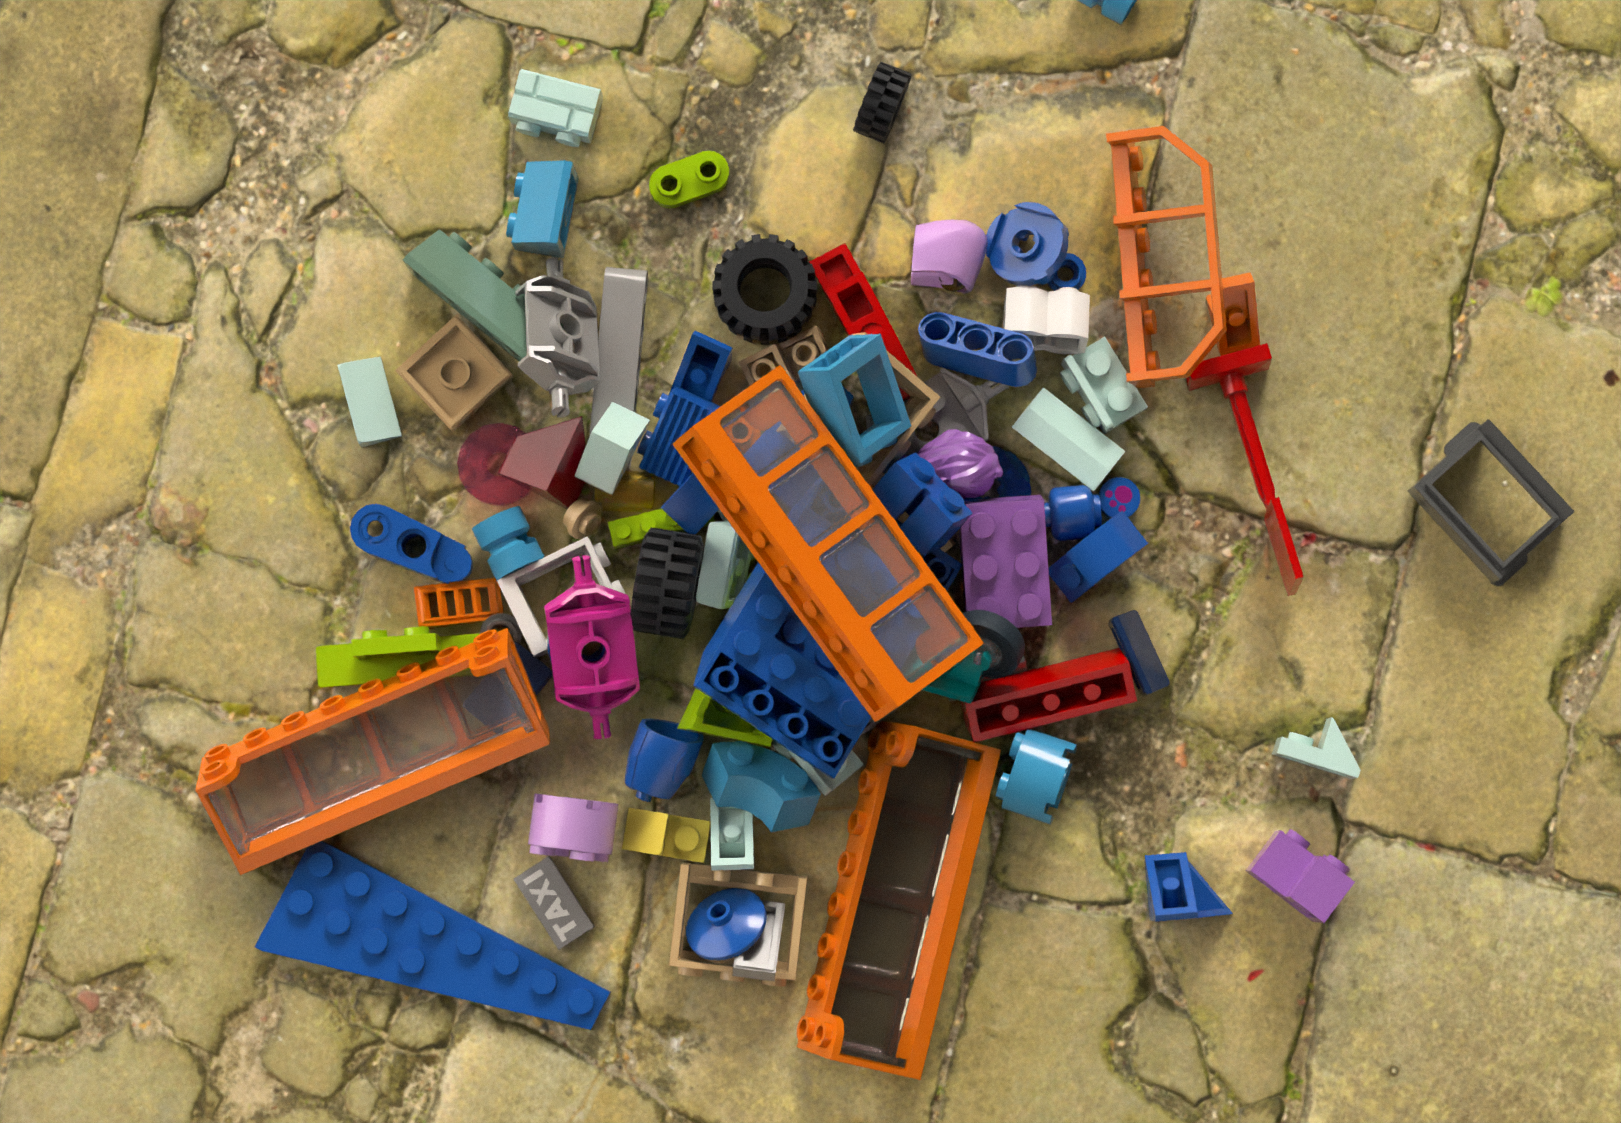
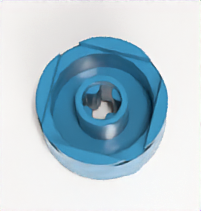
M1027 729L1025 735L1017 732L1009 753L1011 759L1015 760L1011 774L1003 772L995 795L998 799L1003 800L1002 809L1051 825L1054 817L1047 814L1049 806L1058 809L1072 764L1069 763L1070 759L1066 758L1067 752L1075 754L1077 744L1032 729Z

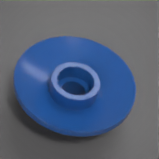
M728 888L713 893L697 905L688 919L686 938L691 949L700 957L714 961L730 959L744 953L756 943L763 933L767 920L765 906L755 893L747 889Z

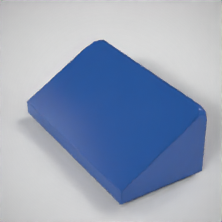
M694 473L688 477L661 507L688 534L694 535L719 510Z

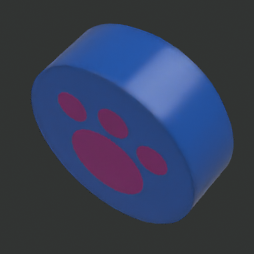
M1116 477L1108 480L1098 493L1101 511L1108 518H1113L1121 511L1129 518L1135 513L1140 504L1139 489L1127 478Z

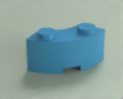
M744 741L713 743L701 774L717 807H735L748 811L762 820L770 832L809 825L821 795L805 770L774 751L748 744Z

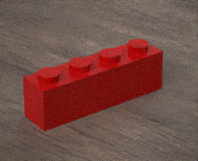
M1115 648L1008 675L1003 678L984 681L981 683L971 704L960 701L966 728L975 743L1137 702L1129 661L1120 648Z

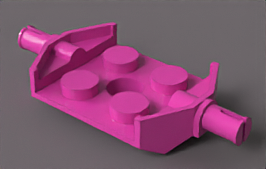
M577 556L572 558L576 581L574 586L544 606L555 688L554 694L556 701L572 709L589 712L590 717H592L594 739H602L600 723H602L603 735L606 739L612 736L608 715L611 714V709L627 702L640 690L632 618L630 616V599L627 594L596 584L592 580L591 557L582 556L584 572H582L581 560ZM597 641L605 647L603 657L594 662L585 660L581 656L583 647L589 642Z

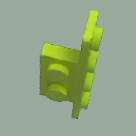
M421 626L404 628V635L388 637L387 630H369L362 632V639H351L349 644L317 646L318 686L329 688L363 685L373 679H381L383 681L395 676L397 671L405 665L418 662L421 665L435 659V655L445 648L457 646L459 649L473 643L474 638L479 633L439 636L436 633H429V627ZM467 668L446 678L473 676L470 668Z

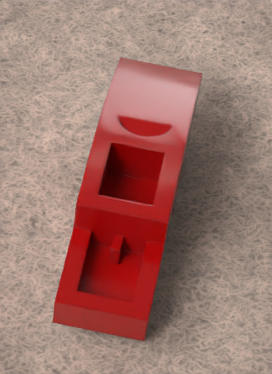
M846 243L809 261L815 270V277L847 335L862 332L881 334L886 350L916 375L864 273L859 269ZM899 387L903 402L910 399L911 396Z

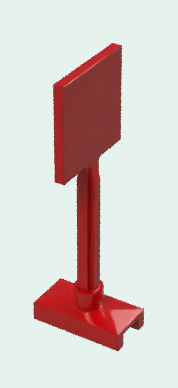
M1268 343L1203 360L1185 380L1189 391L1220 383L1224 398L1229 399L1258 496L1266 507L1264 521L1287 596L1296 595L1304 576L1280 498H1275V487L1246 397L1248 388L1244 376L1269 370L1272 356Z

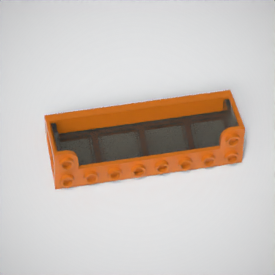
M881 721L872 730L868 739L869 756L866 768L861 772L858 779L859 796L856 809L851 813L848 820L847 829L849 837L846 849L838 860L837 871L839 877L835 892L829 898L827 905L829 918L826 930L821 935L817 945V955L819 958L816 971L808 982L807 996L809 999L805 1015L801 1017L797 1026V1048L830 1060L921 1080L1001 749L912 725Z

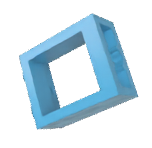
M881 334L849 335L798 371L808 403L820 416L824 425L841 448L844 449L856 468L871 462L873 454L880 449L895 444L898 441L897 437L911 427ZM857 371L874 421V425L860 435L841 383L842 380Z

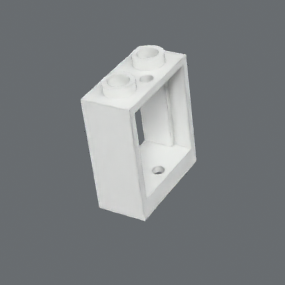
M587 536L497 580L534 657L539 658L548 653L547 640L520 587L521 585L572 561L574 557L586 555L591 557V567L600 585L626 594L619 580L611 583L604 569L611 565L600 542L592 545L591 540Z

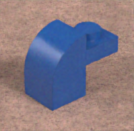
M1121 511L1048 568L1049 575L1072 603L1145 547L1148 542L1127 515Z

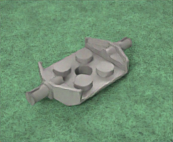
M552 257L546 260L547 275L530 279L515 291L517 296L525 294L527 355L518 362V367L544 390L549 391L552 397L551 413L553 416L557 415V417L562 418L570 414L568 395L589 392L600 382L597 307L589 291L570 284V280L563 278V260Z
M945 368L924 382L940 396L933 406L936 409V413L931 419L938 426V436L949 429H958L959 431H966L982 437L985 442L988 441L986 405L989 403V399L1008 389V385L1001 383L997 385V382L988 380L980 386H975ZM870 414L866 416V430L874 425L872 415L870 416ZM913 432L908 438L911 445L904 455L919 452L929 442L919 440L915 432ZM891 460L883 470V473L886 474L896 461Z

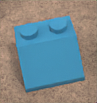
M565 160L526 162L525 173L518 172L514 188V197L520 198L517 213H510L506 237L512 238L511 243L515 250L564 258L579 179L573 162Z

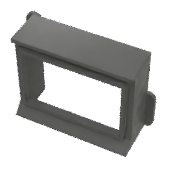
M1487 419L1482 424L1477 422L1469 423L1444 446V454L1446 456L1407 492L1490 580V583L1494 586H1501L1527 563V554L1575 511L1502 432ZM1479 441L1551 517L1549 521L1504 561L1497 556L1432 485Z

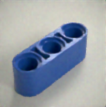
M943 312L930 313L923 317L919 323L918 332L923 355L930 364L1012 387L1026 386L1036 377L1037 366L1033 343L1028 336L1022 333ZM983 348L978 351H972L974 349Z

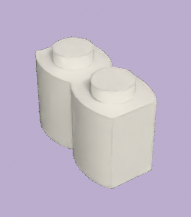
M1018 285L1007 288L1004 300L1003 329L1028 336L1033 343L1034 351L1046 350L1058 354L1085 353L1089 333L1090 295L1079 292L1071 287H1063L1050 292L1038 289L1034 285Z

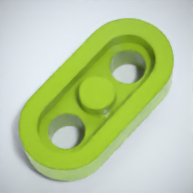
M702 151L656 169L650 177L649 190L651 196L661 207L677 208L720 192L727 185L730 175L729 166L726 159L715 151ZM713 165L716 168V173L712 177H704L701 174L703 166ZM666 179H674L677 182V187L673 191H665L662 188V183Z

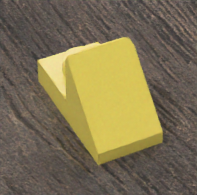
M629 808L622 849L705 863L711 821Z

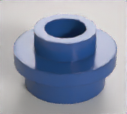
M1067 253L1059 269L1069 268L1073 273V278L1070 281H1062L1058 277L1057 270L1054 278L1047 283L1053 291L1063 287L1079 290L1085 282L1086 267L1083 261L1078 256Z

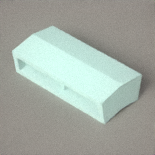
M1044 387L1012 426L1013 429L1093 491L1096 490L1125 453L1121 447Z

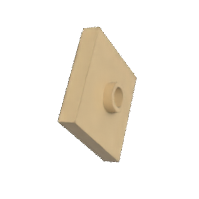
M457 314L395 370L452 432L514 377Z

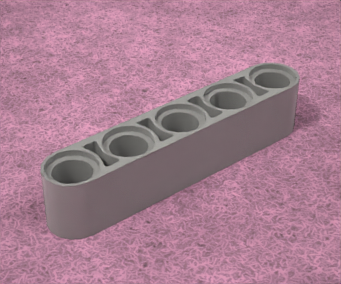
M606 267L598 337L600 382L594 386L590 434L612 402L636 413L648 270ZM632 458L625 471H630Z

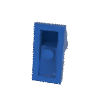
M694 331L670 392L678 386L712 402L721 378L731 364L733 348L698 331Z

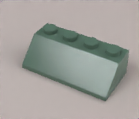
M439 229L405 256L403 262L413 276L517 361H521L527 355L525 294L515 295V291L521 286L516 284L512 289L500 279L504 272L487 258H484L480 263L470 255L469 251L472 249V246L455 232L448 237Z

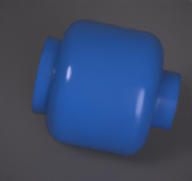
M1086 485L1055 487L1050 490L1048 502H1044L1046 527H1050L1051 534L1056 540L1084 539L1094 532L1095 528L1102 526L1099 494L1093 495L1089 487Z

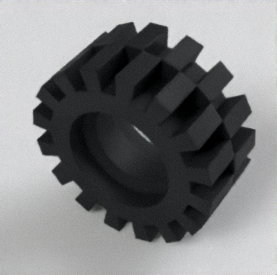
M880 62L869 83L866 95H864L862 105L855 120L853 132L884 144L898 116L912 74Z

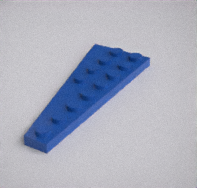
M320 841L306 848L254 946L264 952L589 1030L593 1028L611 991L325 841Z

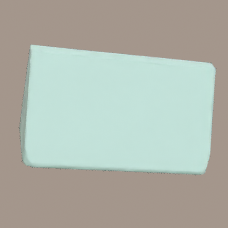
M381 357L338 364V370L359 445L366 447L402 437Z
M715 521L710 522L708 525L696 593V601L698 603L721 610L730 608L747 580L751 559L750 550L729 522Z

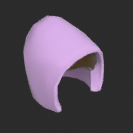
M951 219L916 225L911 285L939 287L947 291L961 293L972 291L983 265L988 245L987 236L984 231L968 220Z

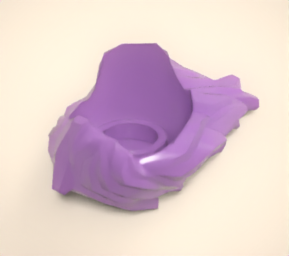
M949 429L925 444L917 452L921 458L926 459L932 464L935 473L949 488L958 492L963 499L967 497L977 498L984 495L992 487L994 479L1003 475V470L993 447L987 444L982 437L966 431ZM903 455V456H902L900 459H898L897 461H899V460H901V459H903V458H905V457H907V456H909V455Z

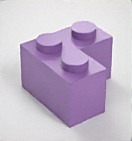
M1289 829L1286 834L1281 830L1275 831L1245 871L1312 922L1325 923L1355 883V881L1347 876L1350 869L1332 855L1314 856L1306 850L1310 843L1292 829Z

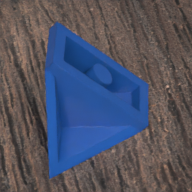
M1186 852L1145 855L1150 921L1193 919L1233 914L1188 861Z

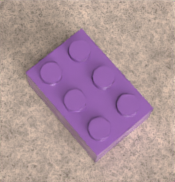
M1029 495L964 500V504L973 513L959 529L964 613L971 610L990 611L1006 618L1016 628L1052 625L1045 508L1042 496Z

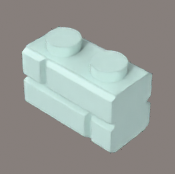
M521 69L509 108L508 118L511 124L516 125L515 130L517 132L539 137L540 131L556 135L555 140L561 144L579 147L580 141L591 143L603 101L602 91L598 88Z

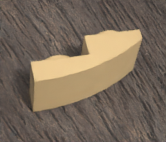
M814 326L780 344H773L739 361V364L749 385H752L779 365L797 383L800 382L798 371L828 351L829 347L820 328Z

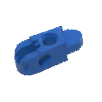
M366 505L359 509L352 518L350 526L351 538L357 547L371 556L447 584L464 581L472 573L473 559L466 550L467 547L385 505ZM373 521H379L383 525V532L377 537H372L368 533V525ZM413 537H423L426 541V550L423 555L417 558L408 557L405 549L407 542Z

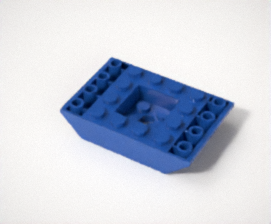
M820 477L787 515L805 542L811 547L817 545L851 520ZM899 520L896 521L899 527L903 524ZM858 528L820 555L819 560L862 617L867 616L902 590ZM916 549L941 585L948 590L962 564L941 549L926 556H923ZM757 563L703 651L693 686L831 779H835L871 716L764 569ZM908 598L871 626V632L900 670L914 647L915 640L921 635L927 623Z

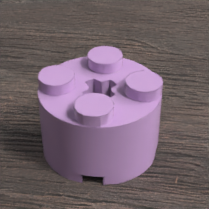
M535 793L528 844H530L529 853L564 856L584 861L608 862L609 854L612 855L618 804Z

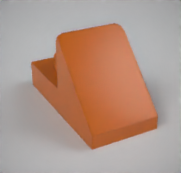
M1250 272L1222 278L1227 331L1216 343L1220 356L1260 345L1255 282ZM1212 294L1206 296V302L1213 327Z

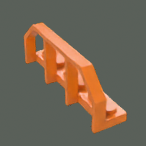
M1164 126L1106 133V139L1111 145L1117 211V215L1113 216V223L1118 227L1123 283V290H1119L1120 299L1124 301L1130 367V373H1126V379L1128 383L1139 389L1155 387V381L1189 377L1227 331L1213 167L1205 158ZM1164 138L1201 167L1204 204L1144 212L1147 209L1144 187H1139L1137 173V171L1143 170V155L1141 147L1135 146V142ZM1205 216L1210 279L1154 286L1151 269L1145 268L1144 253L1150 252V238L1148 229L1146 227L1142 228V224ZM1211 291L1214 326L1180 367L1161 369L1158 351H1152L1151 335L1157 333V320L1155 311L1153 309L1149 310L1148 298Z

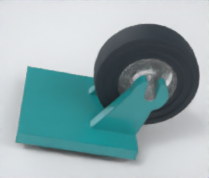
M971 610L963 613L984 644L922 690L971 704L984 677L1003 678L1014 672L1024 654V639L1020 631L1009 620L986 610ZM928 624L924 628L923 632L930 628ZM915 645L900 668V672L910 683H913L927 672L916 654Z

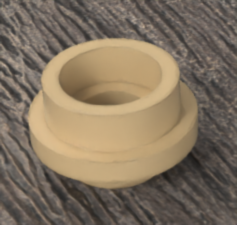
M583 498L576 500L567 509L563 518V524L567 527L569 535L575 539H580L595 533L602 520L601 506L592 500L587 501Z

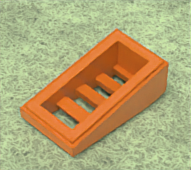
M495 578L414 587L419 627L426 626L429 629L478 623L484 622L493 614L504 613L501 588ZM488 588L489 612H482L480 589ZM471 590L473 613L466 614L463 591ZM446 593H454L456 615L449 616ZM431 595H437L439 617H431L429 600Z

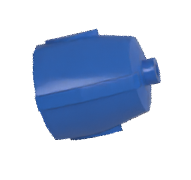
M652 718L642 719L629 749L624 780L626 786L632 790H637L635 796L646 802H651L652 797L660 799L672 798L685 779L690 776L703 744L704 735L677 729L679 723Z

